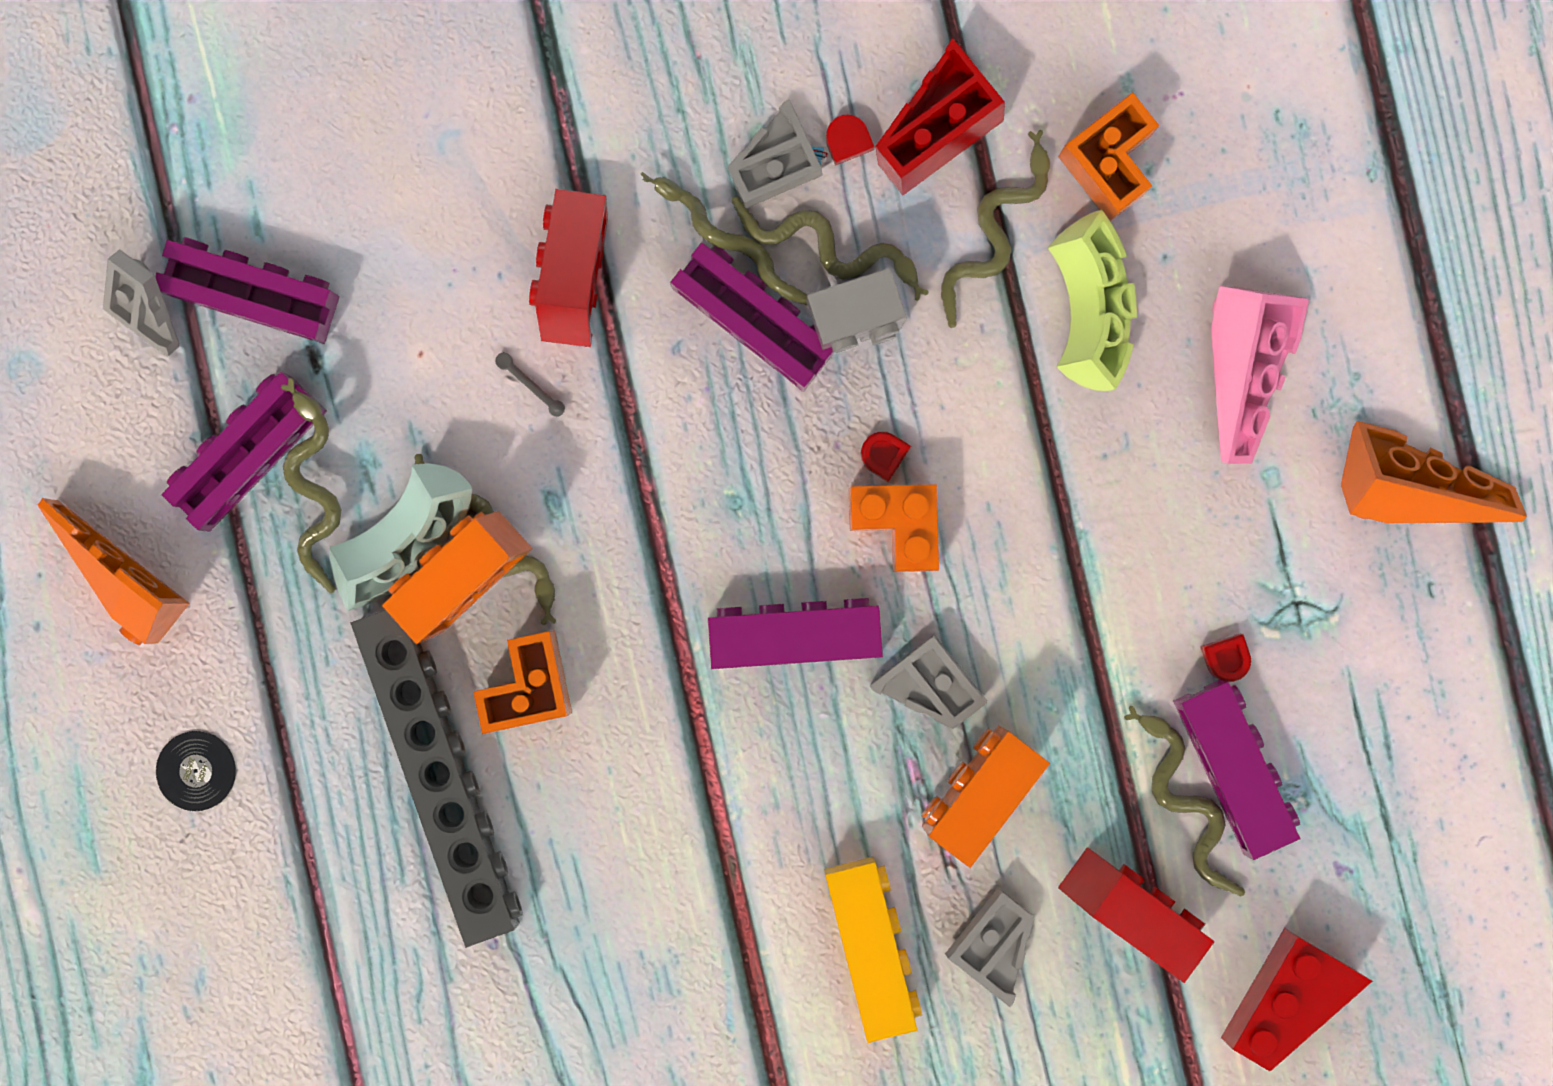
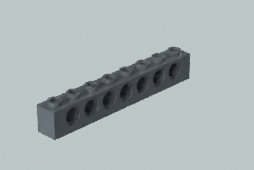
M386 610L350 622L465 948L514 931L520 924L518 917L523 915L522 907L516 892L509 893L504 879L508 875L507 864L501 851L495 852L489 836L494 835L493 825L486 811L480 812L475 796L480 795L479 786L472 771L466 772L461 758L462 755L466 754L464 743L457 730L452 732L447 716L451 714L450 704L443 690L437 691L432 677L437 674V669L430 651L423 652L421 643L416 645ZM395 640L403 643L407 651L406 658L401 664L392 662L388 656V647ZM408 680L417 683L420 687L421 697L416 704L408 703L402 696V687ZM421 721L429 722L435 729V738L431 744L421 742L416 735L417 725ZM435 761L444 763L449 769L450 777L446 784L437 783L431 777L430 768ZM448 802H455L463 808L464 819L462 823L454 824L447 820L444 809ZM461 843H471L477 848L479 857L476 863L469 864L460 858L458 850ZM477 883L488 885L493 892L492 902L487 904L478 902L473 896V886Z

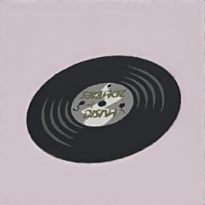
M189 731L171 739L160 752L156 763V780L162 794L173 805L187 811H203L221 803L230 793L236 777L235 760L228 746L220 738L203 731Z

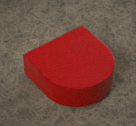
M848 114L836 117L828 126L826 144L835 166L874 151L875 146L865 123L860 118Z
M876 432L864 441L861 448V460L870 472L889 482L911 448V445L889 432Z
M1237 634L1200 646L1207 669L1215 678L1234 682L1242 679L1248 673L1251 666V655L1244 634Z

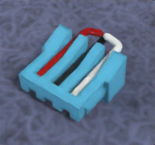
M812 147L819 164L821 165V162H826L828 153L823 152L824 148Z

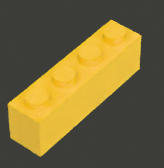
M869 857L825 868V876L867 1043L918 1031L915 1017L922 1016V1011L916 990L911 992L907 990L904 976L910 975L912 972L906 949L897 950L894 934L900 933L901 928L896 908L887 909L883 892L891 891L885 865L876 867L874 857Z

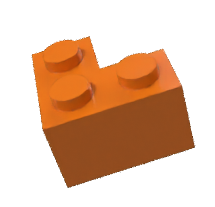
M1133 92L1068 142L1058 155L1059 159L1097 207L1103 210L1110 222L1142 198L1152 187L1151 183L1128 154L1148 140L1157 130L1159 124Z
M937 484L851 486L849 488L850 531L892 530L893 572L939 571Z
M555 630L507 640L515 682L473 692L482 734L566 717L572 714Z

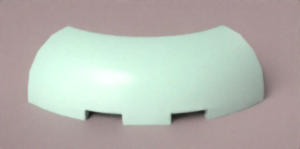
M430 463L412 465L410 479L402 497L380 522L351 540L329 547L334 579L347 611L365 606L391 594L388 589L398 579L407 573L410 574L414 570L418 571L423 567L419 560L430 549L438 544L442 547L443 542L449 536L453 527L466 517L471 501L472 487L459 472L446 466Z

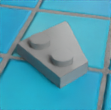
M790 100L783 102L779 107V113L765 129L762 127L751 139L750 146L746 150L741 151L728 165L730 176L745 209L823 176L822 168Z
M119 249L107 260L103 310L168 357L179 348V341L155 275L150 272L144 263L137 259H132Z
M935 634L870 684V688L880 695L881 693L904 703L905 707L918 713H925L933 717L935 721L952 729L987 704L986 698Z
M997 888L945 955L969 976L1011 1007L1016 997L1013 990L1018 969L1022 970L1026 955L1024 946L1026 940L1030 937L1034 917L1001 889Z

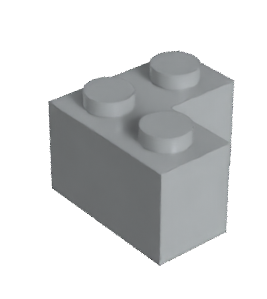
M890 268L808 294L806 299L822 350L832 347L834 353L858 346V338H860L861 342L871 339L872 345L893 340L897 337L896 333L902 328L906 319Z

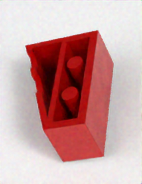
M953 38L945 48V53L936 66L926 74L922 80L921 87L911 101L904 105L875 146L878 165L902 195L912 190L1004 121L1005 101Z
M555 189L553 205L546 204L543 230H548L546 242H539L536 254V267L541 268L539 280H532L529 292V305L536 307L541 341L591 347L593 334L590 329L592 308H596L598 294H595L598 271L602 267L608 221L606 195Z
M1087 847L1060 883L1058 889L1098 922L1185 983L1215 942L1201 931L1205 923L1185 908L1179 915L1171 909L1175 901L1154 886L1148 892L1141 887L1145 879L1127 865L1123 864L1118 870Z
M1284 928L1222 1034L1221 1039L1232 1050L1266 1070L1272 1071L1373 981Z

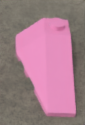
M1219 286L1218 295L1212 309L1211 336L1221 462L1227 464H1252L1270 419L1267 404L1275 389H1282L1286 378L1280 374L1287 354H1295L1301 341L1309 299L1245 288Z

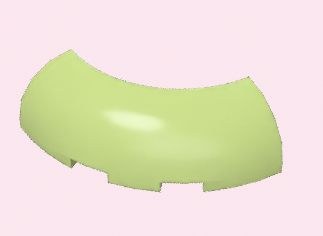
M1101 209L1082 217L1055 238L1049 245L1048 250L1055 258L1063 274L1068 290L1071 314L1068 341L1056 367L1067 378L1083 387L1096 391L1116 390L1123 378L1132 354L1134 344L1129 343L1131 319L1137 318L1135 285L1134 283L1128 284L1121 259L1127 257L1125 249L1112 223Z

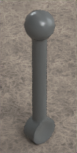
M502 352L497 355L495 359L496 365L500 369L508 370L542 400L549 407V413L552 416L559 417L565 412L563 402L559 400L554 401L513 364V358L508 353Z

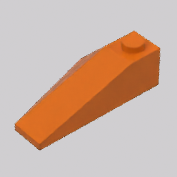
M1357 421L1353 426L1341 481V488L1350 515L1387 524L1523 522L1527 517L1514 486L1472 466H1466L1463 470L1454 467L1442 459V452L1431 447L1425 453L1405 443L1408 436L1395 430Z
M42 498L37 504L110 617L122 626L119 632L137 645L142 643H159L190 603L59 500Z

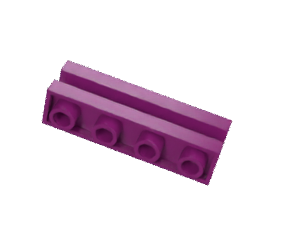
M187 237L183 238L182 244L170 240L166 241L162 256L168 259L164 274L156 272L155 275L162 294L325 344L340 297L331 290H328L329 282L309 275H305L303 281L288 277V269L264 262L262 269L248 265V257L229 250H224L222 256L207 252L209 245Z
M701 242L692 253V260L683 271L680 269L670 281L672 289L804 392L834 355L832 347L822 350L814 324L809 327L797 316L801 312L796 306L782 296L776 301L764 291L767 285L758 276L749 270L743 275L731 266L734 259L726 251L718 248L716 245H713L710 249Z
M280 372L277 376L271 374L265 378L257 387L256 393L258 395L248 406L243 404L236 408L226 420L228 426L218 436H210L199 446L196 451L199 456L188 467H180L168 478L167 484L169 487L161 495L173 507L181 508L188 515L185 519L198 531L210 532L313 427L312 421L305 420L294 408L293 394L290 391L281 389L283 384L288 385V379L293 378L292 376ZM294 379V388L298 392L316 400ZM319 403L322 409V415H324L327 412V410Z
M869 598L844 599V608L827 609V601L801 602L802 611L785 612L784 604L759 605V614L742 615V607L716 608L717 617H708L711 669L883 657L879 606H870Z
M1217 680L1204 686V690L1196 694H1186L1173 700L1243 855L1256 860L1300 840L1301 838L1296 829V826L1300 825L1299 817L1291 803H1284L1279 793L1278 787L1282 786L1281 778L1273 764H1266L1260 749L1264 747L1263 739L1254 724L1248 725L1242 710L1246 708V703L1236 685L1230 686L1227 681Z

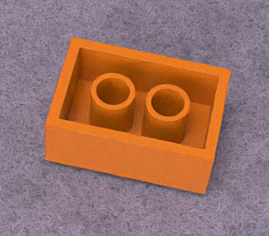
M500 511L487 515L480 512L473 518L470 515L465 517L450 531V534L454 537L451 541L442 547L438 544L430 549L419 560L423 566L411 576L409 573L405 574L388 589L392 596L382 606L416 645L443 633L533 549Z
M999 725L994 731L988 728L980 736L973 747L977 754L968 765L964 762L959 764L947 781L951 788L942 799L938 796L934 797L921 815L925 818L922 827L926 834L969 868L976 862L1050 765L1042 756Z

